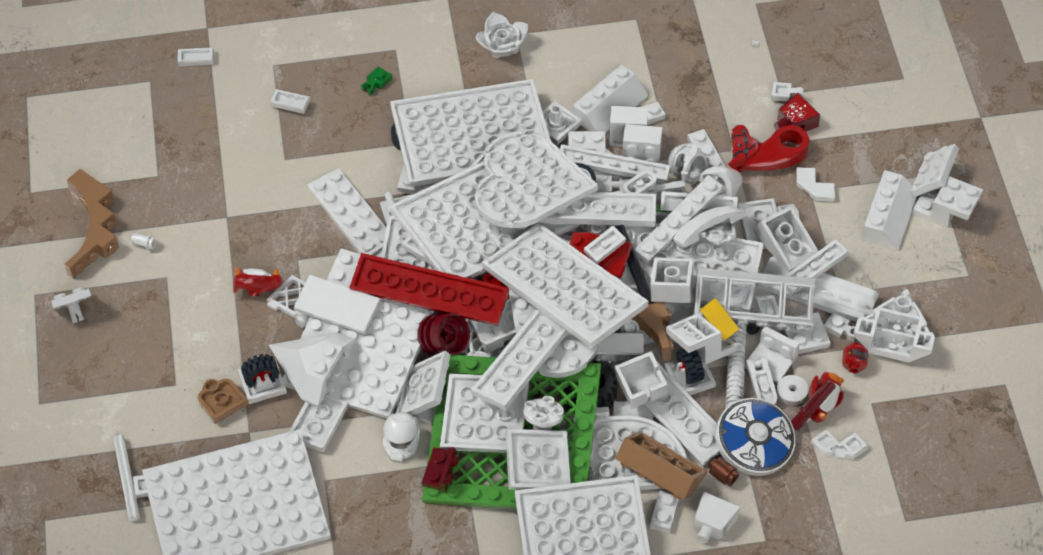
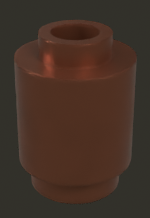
M722 457L714 458L708 466L710 469L709 474L724 485L732 486L739 477L737 469Z

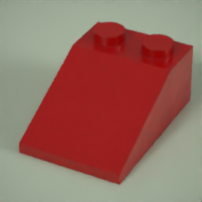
M573 232L569 245L588 257L584 253V248L600 235L590 232ZM625 242L597 265L615 277L622 278L633 244Z

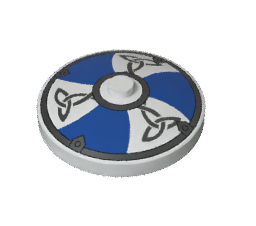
M758 398L741 399L729 405L718 419L715 429L717 447L723 458L738 471L754 476L769 475L780 470L791 458L795 448L794 428L787 415L771 402Z

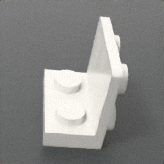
M765 326L761 331L759 345L748 359L758 360L759 357L766 356L773 382L778 384L779 380L784 377L797 359L800 343ZM761 367L755 368L756 371L762 370Z

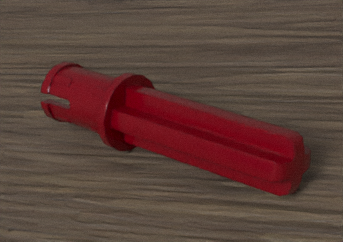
M829 379L826 380L804 407L801 406L799 408L800 411L791 420L795 430L799 431L809 418L812 419V414L836 388L834 382Z

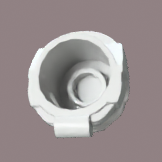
M686 143L672 149L668 157V165H670V171L673 175H681L684 183L693 185L699 180L700 174L706 168V158L702 155L700 148L692 143Z
M405 412L391 414L383 427V447L387 455L390 456V460L403 462V459L414 455L417 450L420 437L419 421L416 417ZM412 440L404 449H396L390 443L404 444Z

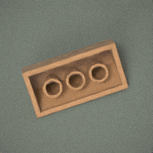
M641 431L625 437L615 457L623 467L635 470L644 479L652 480L657 487L667 489L677 499L684 500L690 497L708 473L706 469Z

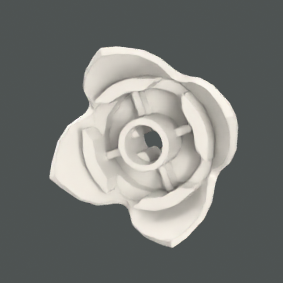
M492 12L486 19L485 31L477 33L476 40L492 54L493 58L516 54L527 36L528 24L524 22L510 24L506 17Z

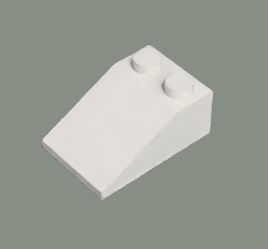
M792 205L765 218L753 228L761 242L764 243L763 245L788 271L796 268L818 252L817 247Z

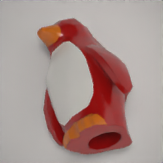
M235 267L233 293H236L239 289H245L248 291L249 296H260L261 292L279 288L283 280L277 268L273 274H269L263 269L249 268L240 270L238 267Z
M823 372L820 379L818 376H815L812 380L809 391L810 399L826 380L829 379L836 385L833 392L812 414L811 420L816 423L823 422L827 414L840 405L843 400L844 392L840 391L844 379L834 373Z

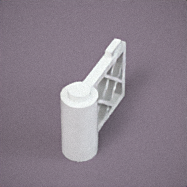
M291 275L267 298V306L275 311L279 309L295 318L296 324L301 328H305L310 316L289 309V305H294L297 299L289 300L288 295H300L306 282ZM292 283L298 285V288L288 290ZM286 296L285 301H275L278 297Z

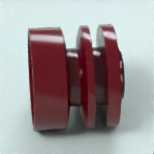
M457 313L430 314L424 317L419 324L417 330L418 342L420 347L430 355H437L443 351L449 354H459L468 346L470 328L464 317Z

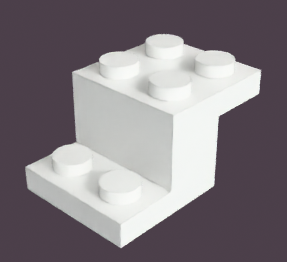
M948 176L945 186L921 194L913 208L912 214L944 227H948L954 215L969 220L982 195L983 189Z
M699 313L666 327V334L688 353L695 350L698 351V355L705 365L736 352L738 345L730 338L722 341V333Z

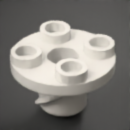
M544 396L540 399L526 401L523 415L529 423L533 424L534 430H552V426L559 424L563 420L564 409L558 402L554 401L553 397Z

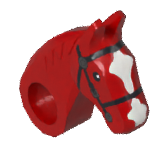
M736 125L731 132L732 160L728 165L739 173L744 170L771 171L792 167L806 159L810 138L808 133L801 127L787 125L781 126L771 137L760 143L750 136L746 126ZM793 142L799 146L790 148L784 146L783 143Z

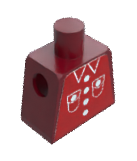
M797 93L779 108L778 121L774 123V128L778 130L781 126L794 125L809 131L819 126L820 114Z

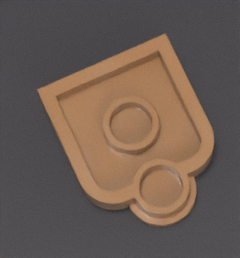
M209 379L204 383L202 391L198 394L200 406L215 424L249 405L248 399L230 379H221L219 381Z

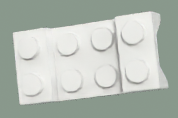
M510 299L506 300L499 326L470 320V324L486 353L503 347L504 341L512 339L516 335Z

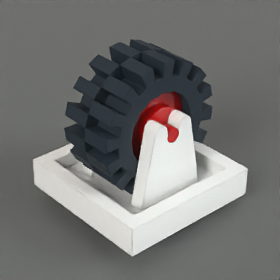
M685 349L676 352L677 360L664 364V369L689 395L716 387V381L707 364L705 365L701 361L698 351L695 350L688 353Z
M260 354L259 357L255 355L253 359L248 358V362H244L243 366L238 369L249 404L287 393L276 358L272 355L266 354L264 356Z

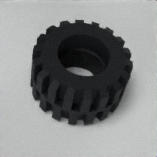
M601 362L599 384L601 388L598 393L597 408L609 407L610 409L617 398V378L610 366L605 367V363ZM570 385L567 386V394L569 395L574 391ZM577 396L571 400L575 405Z

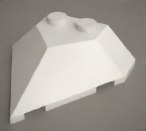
M908 289L904 290L897 298L893 297L876 307L866 317H860L857 320L853 334L870 354L908 363L931 354L935 341V336L927 328V322L916 303L912 302Z
M332 333L270 344L268 346L301 400L319 407L328 392L325 384L340 356H348L355 343V339L340 333Z

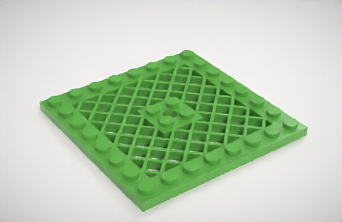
M450 355L442 400L435 409L428 462L433 447L440 448L449 374L483 375L497 357ZM588 363L587 367L582 371L560 378L546 377L540 375V372L537 371L529 382L534 386V389L528 392L527 401L533 400L532 397L538 392L543 397H554L559 393L563 399L558 403L562 407L566 403L572 407L571 410L564 413V418L559 424L552 426V431H561L558 426L566 421L570 426L565 430L567 431V436L573 432L572 442L567 437L568 452L570 451L569 469L571 483L589 481L601 363ZM535 381H543V382L538 385ZM550 384L554 390L546 394L542 389ZM570 385L574 391L566 395L562 390ZM577 396L575 405L571 400ZM575 414L573 423L569 418ZM525 419L524 430H534L533 424ZM461 451L465 457L458 462L457 467L453 468L452 473L459 470L462 476L456 481L453 479L451 485L447 486L446 492L428 487L423 489V503L517 509L515 490H509V487L503 486L505 483L509 484L508 474L506 475L502 471L507 466L506 453H491L488 455L486 452H471L469 454L467 451ZM482 453L485 459L477 464L473 458ZM501 454L505 460L497 465L493 459ZM470 461L474 467L465 472L462 466ZM490 462L494 468L486 474L482 468ZM479 471L483 477L474 482L471 476ZM499 473L503 478L495 484L491 477ZM468 480L470 484H462V483H463L464 481ZM487 481L490 485H482V484Z

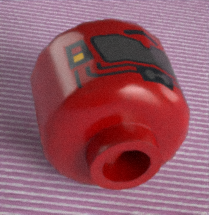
M851 343L845 347L842 357L843 367L853 374L865 370L868 366V350L860 343Z

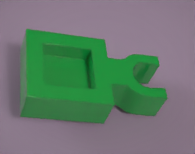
M378 66L367 76V82L361 85V91L364 92L365 89L369 88L368 95L371 96L375 88L381 90L392 80V74Z

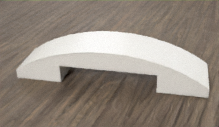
M722 206L707 210L688 221L672 238L673 242L685 248L699 241L698 233L724 220L732 224L747 215L742 210L732 206Z

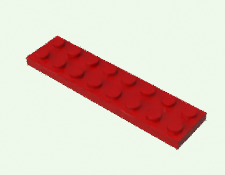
M365 253L360 255L349 287L350 290L363 292L374 297L444 314L457 313L465 319L499 326L510 291L508 287Z

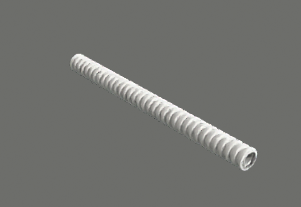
M737 325L739 330L729 337L738 345L736 352L729 354L727 357L725 409L732 403L744 399L746 325Z

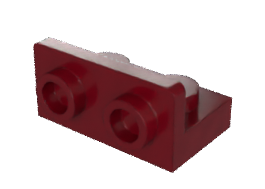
M433 447L421 482L423 487L446 492L447 486L451 485L453 480V468L457 467L459 462V455H457L455 447H451L450 450Z

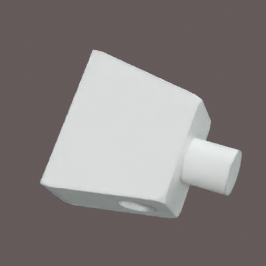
M704 492L694 521V529L699 531L696 537L698 541L707 543L710 537L721 540L739 518L740 507Z

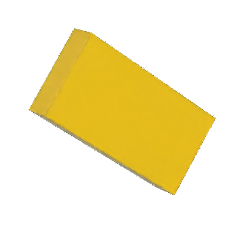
M716 298L700 309L707 321L722 333V341H725L739 330Z

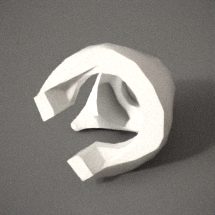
M723 166L708 168L699 176V182H702L709 175L723 185L726 193L717 196L735 197L743 182L742 175L738 171Z

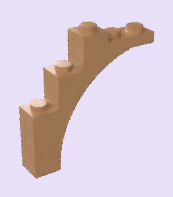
M79 169L67 179L70 192L85 205L89 212L90 220L88 233L82 247L65 263L67 275L72 279L81 274L99 256L106 259L119 248L117 237L110 232L117 225L115 216L112 211L107 209L114 203L112 191L82 169Z
M664 302L649 304L647 308L631 320L636 321L639 329L645 332L657 344L662 360H671L673 344L672 340L667 338L669 335L666 334V327L669 326V320H671L670 310L666 309Z

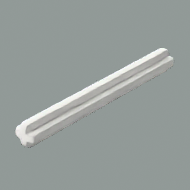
M122 434L115 435L113 441L129 521L134 522L140 519L125 439Z

